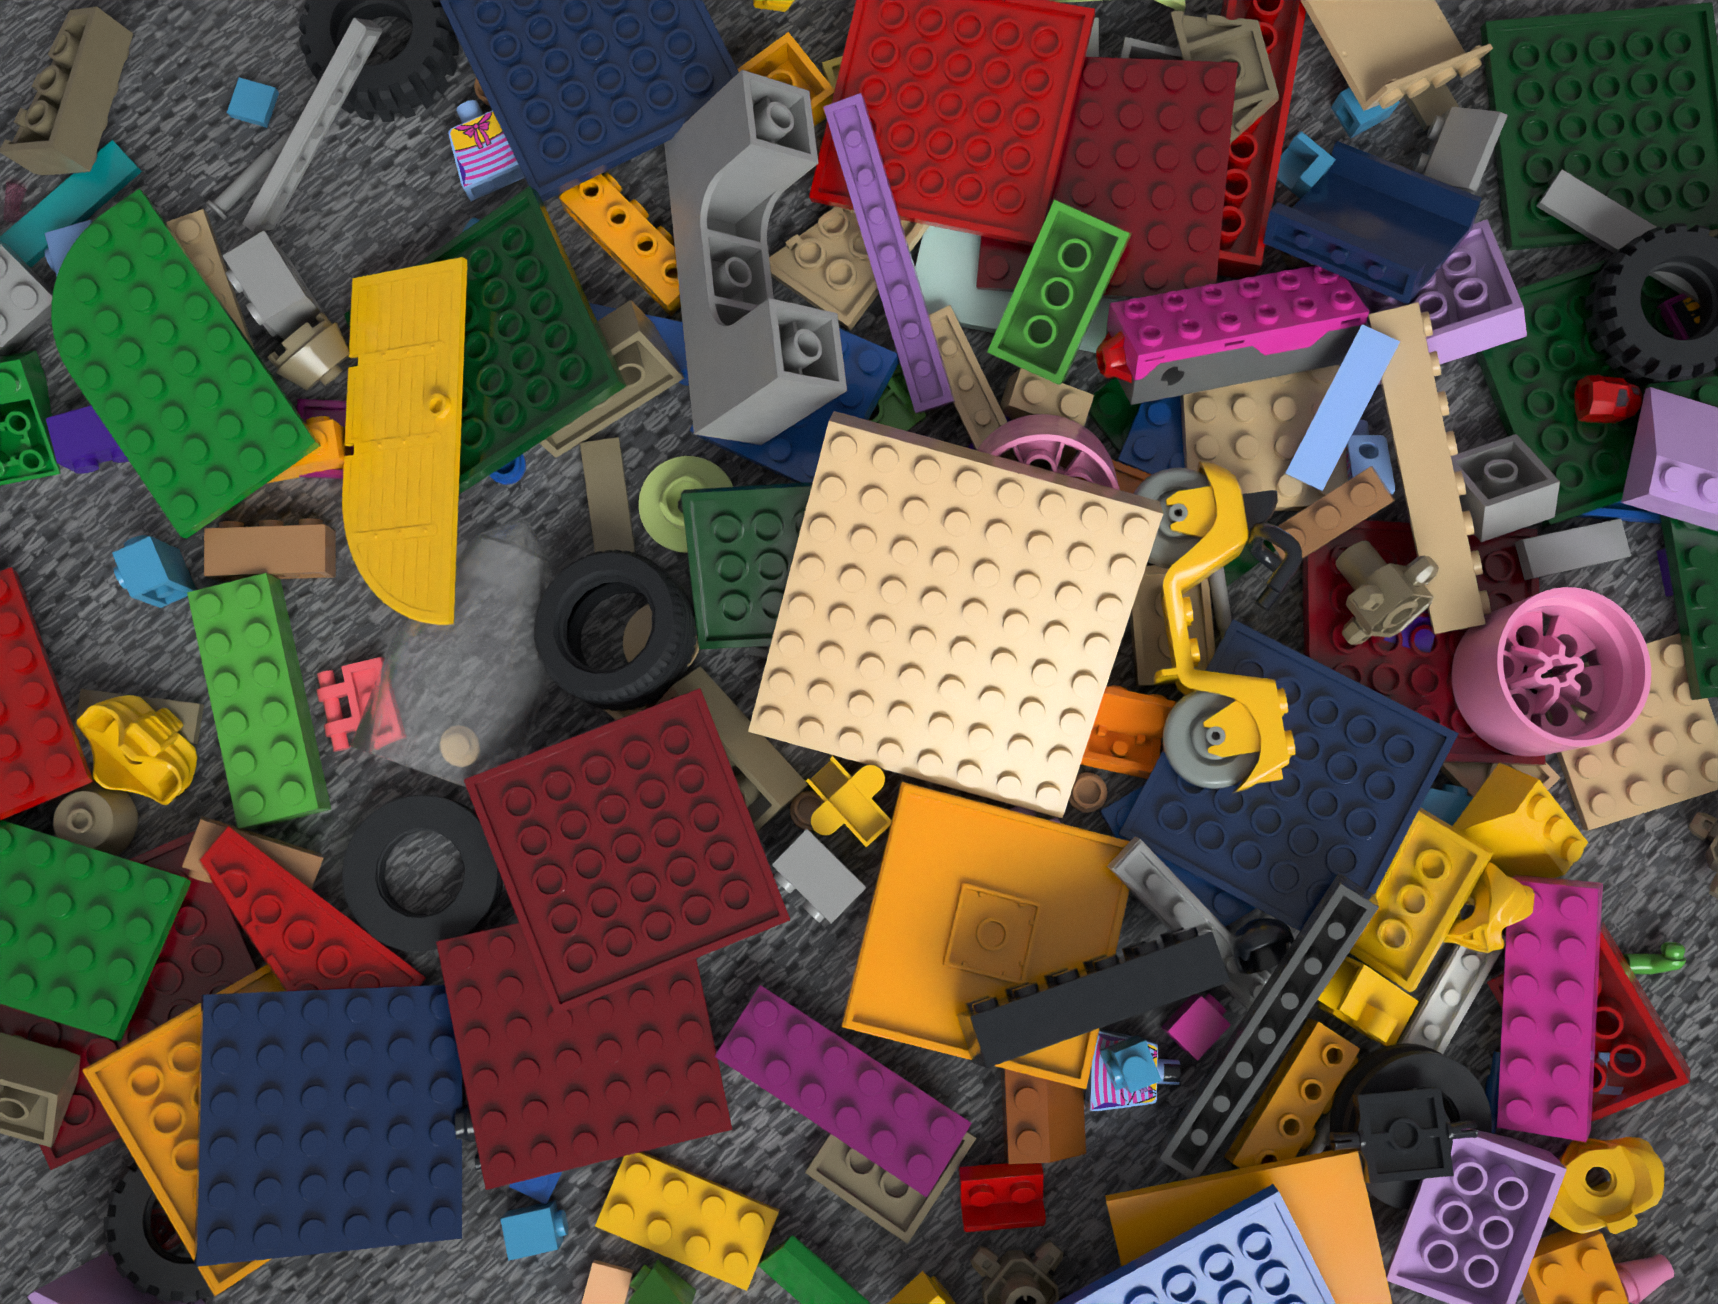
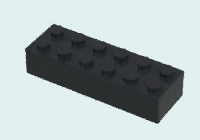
M1196 926L1186 929L1184 927L1160 934L1162 940L1160 943H1157V940L1150 942L1141 941L1121 948L1123 956L1118 957L1117 954L1107 956V954L1088 959L1083 962L1085 969L1078 971L1077 968L1070 970L1068 968L1060 969L1044 975L1046 981L1044 984L1038 985L1037 982L1030 984L1029 982H1024L1006 988L1005 993L1007 997L997 1000L996 996L989 997L988 995L965 1003L967 1011L958 1013L957 1017L972 1062L979 1066L990 1068L1230 982L1213 932H1198Z

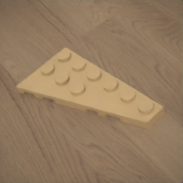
M834 207L818 218L817 224L800 236L796 234L785 242L786 246L770 256L771 276L817 309L837 313L839 324L851 331L877 297L879 291L855 211ZM901 220L911 252L929 228V225Z

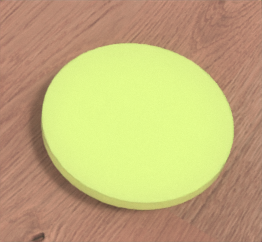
M694 456L672 458L657 466L646 478L639 495V514L648 534L667 549L688 553L684 515L678 509L681 493L686 489L733 487L729 477L716 464L704 458Z

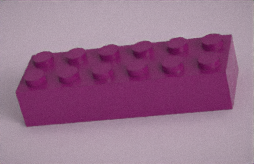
M761 985L715 1055L716 1058L926 1198L972 1124Z

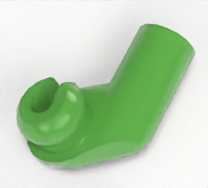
M1664 942L1661 945L1662 954H1623L1634 974H1657L1678 970L1685 965L1687 960L1684 957L1685 947L1677 942Z

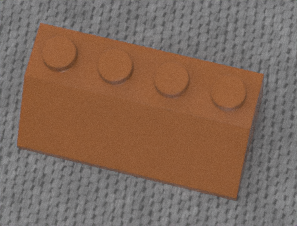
M1001 1068L1004 1156L1008 1164L1051 1163L1086 1154L1083 1088Z

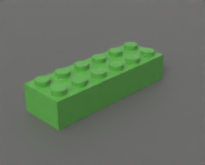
M263 573L187 592L238 829H257L331 810L281 580L268 573Z

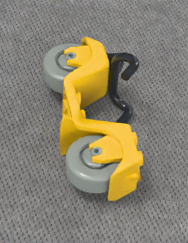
M1199 461L1197 471L1187 468L1161 470L1146 478L1133 494L1160 501L1163 511L1148 561L1156 566L1169 569L1164 577L1160 599L1172 669H1162L1155 672L1153 679L1154 685L1157 686L1175 683L1177 690L1186 695L1172 708L1164 725L1162 740L1166 758L1180 777L1202 788H1225L1242 781L1232 792L1235 793L1246 790L1258 783L1282 780L1281 769L1287 766L1289 758L1295 755L1292 731H1284L1282 721L1284 713H1288L1284 688L1277 689L1275 679L1194 670V667H1198L1200 662V652L1197 638H1189L1187 627H1191V622L1194 621L1190 596L1182 597V595L1238 557L1246 544L1252 556L1273 573L1266 583L1267 587L1255 601L1262 609L1269 611L1300 567L1302 562L1301 546L1291 534L1273 524L1267 523L1271 519L1278 503L1276 490L1242 494L1236 476L1228 469L1214 463ZM1264 540L1281 548L1285 553L1284 560L1266 547L1263 543Z

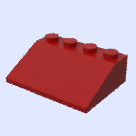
M1604 922L1601 923L1591 1122L1690 1083L1691 1071ZM1504 972L1487 981L1502 1010ZM1598 1052L1610 1053V1061H1607V1066L1598 1057ZM1616 1053L1632 1054L1635 1062H1622ZM1606 1079L1607 1086L1623 1087L1620 1095L1599 1094V1091L1605 1086Z

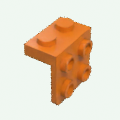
M1106 686L1081 765L1148 779L1160 757L1161 738L1166 719L1177 702L1168 700L1166 697L1158 694L1145 695L1128 691L1122 686Z

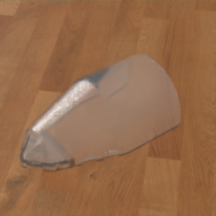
M518 519L478 533L457 557L454 623L452 625L429 624L407 617L396 630L350 747L466 787L464 779L523 756L548 689V674L541 665L542 661L538 658L539 652L535 648L534 635L536 633H534V626L536 623H534L535 616L538 615L536 611L540 605L539 602L544 597L543 593L545 589H548L552 578V563L528 521Z

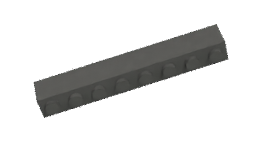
M1338 873L1163 1138L1159 1156L1160 1160L1189 1179L1201 1175L1378 910L1379 905L1375 894Z

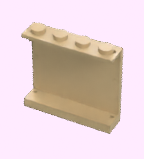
M1300 0L1363 111L1378 105L1382 109L1388 108L1398 102L1405 94H1407L1408 98H1413L1425 91L1430 84L1438 88L1449 82L1457 74L1461 78L1465 77L1482 65L1480 59L1493 49L1491 44L1482 47L1478 45L1470 52L1465 53L1435 0Z

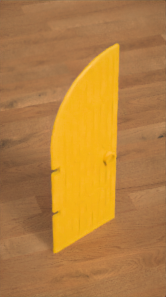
M463 257L352 278L349 357L358 358V366L348 368L344 445L354 446V455L344 456L342 513L346 539L358 571L369 588L380 600L403 616L419 622L436 625H452L454 623L467 259Z

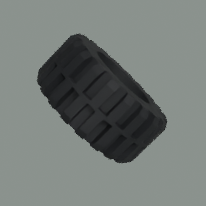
M306 0L304 4L308 14L300 16L299 29L303 34L299 38L300 48L306 57L305 61L318 82L323 76L353 18L373 20L379 17L392 16L402 18L413 25L410 40L398 56L383 64L363 66L341 106L348 113L351 114L355 110L360 118L370 121L373 120L374 114H378L382 122L395 121L394 114L402 112L404 118L407 119L416 115L413 108L422 104L425 109H428L435 103L432 95L436 91L443 95L449 87L445 76L446 74L450 76L455 75L457 63L453 56L459 55V44L439 0Z
M1676 223L1669 225L1665 229L1659 226L1648 230L1608 257L1601 265L1602 270L1594 275L1589 285L1594 292L1588 295L1585 300V309L1591 310L1592 316L1586 319L1585 323L1587 332L1595 331L1597 340L1591 343L1597 353L1603 349L1609 355L1605 362L1612 369L1622 366L1625 368L1623 373L1625 377L1634 381L1645 377L1644 381L1646 384L1687 381L1718 367V234L1714 237L1710 236L1709 227L1695 225L1687 230L1685 223ZM1657 271L1675 274L1686 280L1695 290L1700 303L1701 316L1698 328L1691 338L1687 340L1671 339L1657 332L1646 320L1642 311L1640 297L1643 283L1649 274Z
M134 1161L130 1166H126L118 1177L120 1180L115 1189L110 1192L107 1204H109L107 1216L104 1217L103 1231L106 1230L108 1243L105 1245L109 1256L112 1255L117 1264L115 1269L122 1278L126 1277L134 1284L133 1288L143 1294L149 1293L154 1295L158 1300L167 1302L174 1300L187 1303L196 1302L207 1297H214L199 1269L194 1265L192 1258L173 1255L162 1248L157 1242L151 1227L152 1208L157 1198L136 1162Z

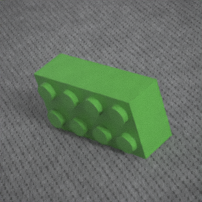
M1054 200L987 352L1061 385L1069 372L1132 233L1061 201Z

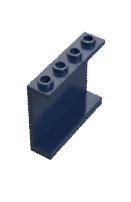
M1337 141L1334 144L1331 155L1336 159L1335 162L1312 189L1292 208L1277 203L1270 210L1263 243L1405 304H1409L1471 232L1482 198Z

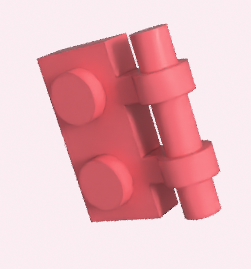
M377 657L341 666L344 682L338 684L335 682L333 670L317 674L320 686L316 690L318 701L323 702L327 718L324 729L326 737H331L334 752L350 748L347 733L355 731L357 742L360 745L401 736L384 658ZM348 696L352 717L343 719L339 698Z

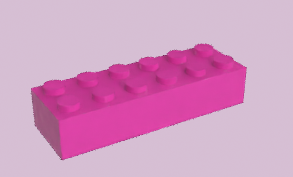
M1515 874L1512 878L1522 885L1531 887L1535 895L1533 913L1524 920L1506 928L1497 1128L1586 1142L1591 1131L1603 883Z

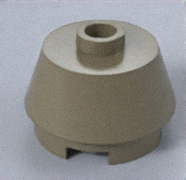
M323 312L315 317L319 322L317 326L312 328L306 322L281 343L286 351L280 357L275 351L268 356L271 363L278 369L276 374L306 391L320 381L326 386L343 372L339 365L350 354L338 323H332Z
M96 781L71 791L58 805L53 818V827L57 838L114 856H118L128 847L138 826L136 806L126 791L105 789Z

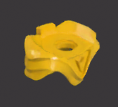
M126 695L96 703L87 708L77 719L76 724L87 738L92 750L93 778L103 788L141 794L162 805H168L176 796L183 793L190 786L196 769L197 752L195 747L178 733L183 727V723L169 709L161 708L155 712L141 697Z
M1488 862L1465 904L1475 906L1472 915L1462 920L1460 911L1443 942L1455 943L1484 953L1503 949L1502 930L1507 926L1524 920L1533 913L1535 895L1533 889L1505 875L1496 865Z
M1623 1137L1611 1140L1588 1138L1586 1142L1573 1140L1558 1159L1567 1170L1549 1217L1566 1229L1581 1234L1607 1227L1610 1233L1617 1234L1635 1227L1638 1222L1635 1215L1657 1205L1662 1198L1664 1189L1663 1163L1654 1152L1651 1144L1642 1138ZM1593 1167H1602L1608 1170L1610 1174V1181H1606L1594 1188L1587 1185L1585 1178L1587 1172Z

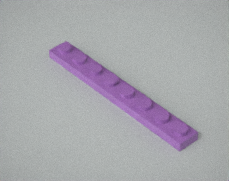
M859 93L826 105L823 108L915 413L920 414L954 403L955 399L864 97Z

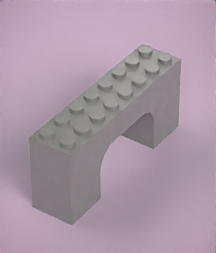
M741 70L686 121L675 136L664 143L694 434L762 445L845 393L847 386L838 314L776 300L773 296L767 245V229L772 209L779 196L787 188L818 164L810 92L793 85Z

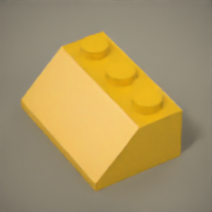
M1498 763L1453 825L1456 829L1495 851L1489 862L1496 865L1505 875L1511 878L1515 874L1547 878L1563 876L1573 863L1580 859L1584 848L1588 844V841L1538 778Z

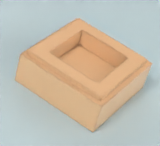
M594 1260L581 1304H625L634 1270Z

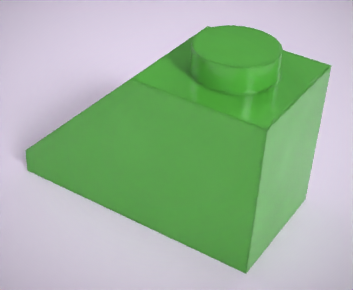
M657 1259L651 1269L644 1264L630 1282L629 1286L634 1291L628 1303L692 1304L696 1289Z

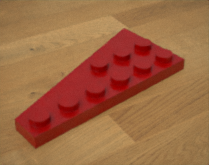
M229 826L223 830L199 858V863L285 991L420 986L426 977Z

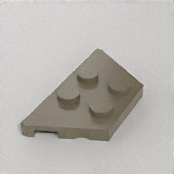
M1184 11L1171 12V18L1183 60L1238 62L1230 138L1231 144L1279 100L1278 90L1258 20L1243 18L1229 20L1224 16L1208 14L1207 18L1184 15Z

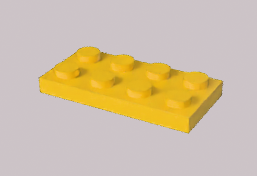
M1420 807L1375 893L1379 908L1349 953L1408 992L1414 991L1495 851Z
M639 1152L623 1157L595 1227L747 1291L778 1216L779 1209L645 1152Z

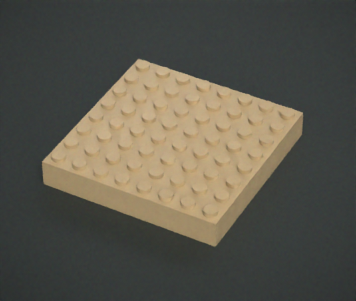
M834 411L828 422L748 732L863 764L875 765L892 772L1063 818L1163 516L1160 501Z

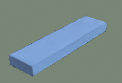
M1363 324L1361 325L1285 474L1323 491L1400 341Z

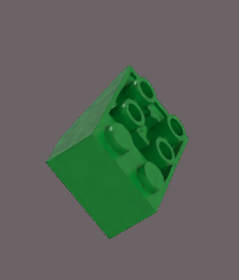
M36 350L0 357V485L61 474L46 418L52 416L47 380Z

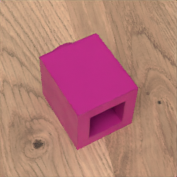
M1193 994L1161 1028L1190 1057L1198 1061L1231 1024L1223 1017L1227 1010L1214 997L1208 994L1203 998L1199 994Z

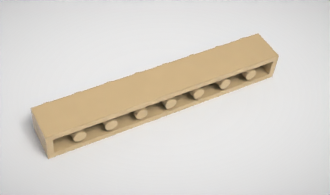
M1419 302L1369 314V328L1400 341L1380 381L1417 557L1423 555L1431 557L1439 567L1437 575L1428 585L1424 584L1434 597L1431 605L1428 607L1432 632L1437 634L1486 624L1484 615L1491 614L1490 602L1487 591L1478 590L1476 575L1483 574L1478 550L1470 551L1467 536L1474 534V526L1470 510L1462 512L1459 496L1466 494L1462 471L1454 472L1451 456L1458 455L1454 432H1446L1442 416L1449 415V406L1445 391L1437 392L1434 376L1441 375V368L1437 351L1429 352L1426 337L1433 335L1429 312L1421 313Z

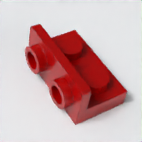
M1004 1163L959 1167V1195L964 1231L976 1232L1044 1226L1046 1224V1214L1043 1203L1044 1174L1042 1163Z

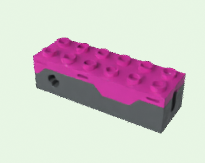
M1316 265L1179 291H1170L1141 298H1132L1110 303L1106 337L1097 347L1096 362L1099 372L1107 378L1117 377L1131 405L1340 365L1361 325L1366 326L1369 310L1346 278Z

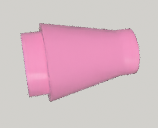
M1662 1254L1614 1264L1628 1303L1639 1304L1665 1281L1674 1277L1672 1265Z

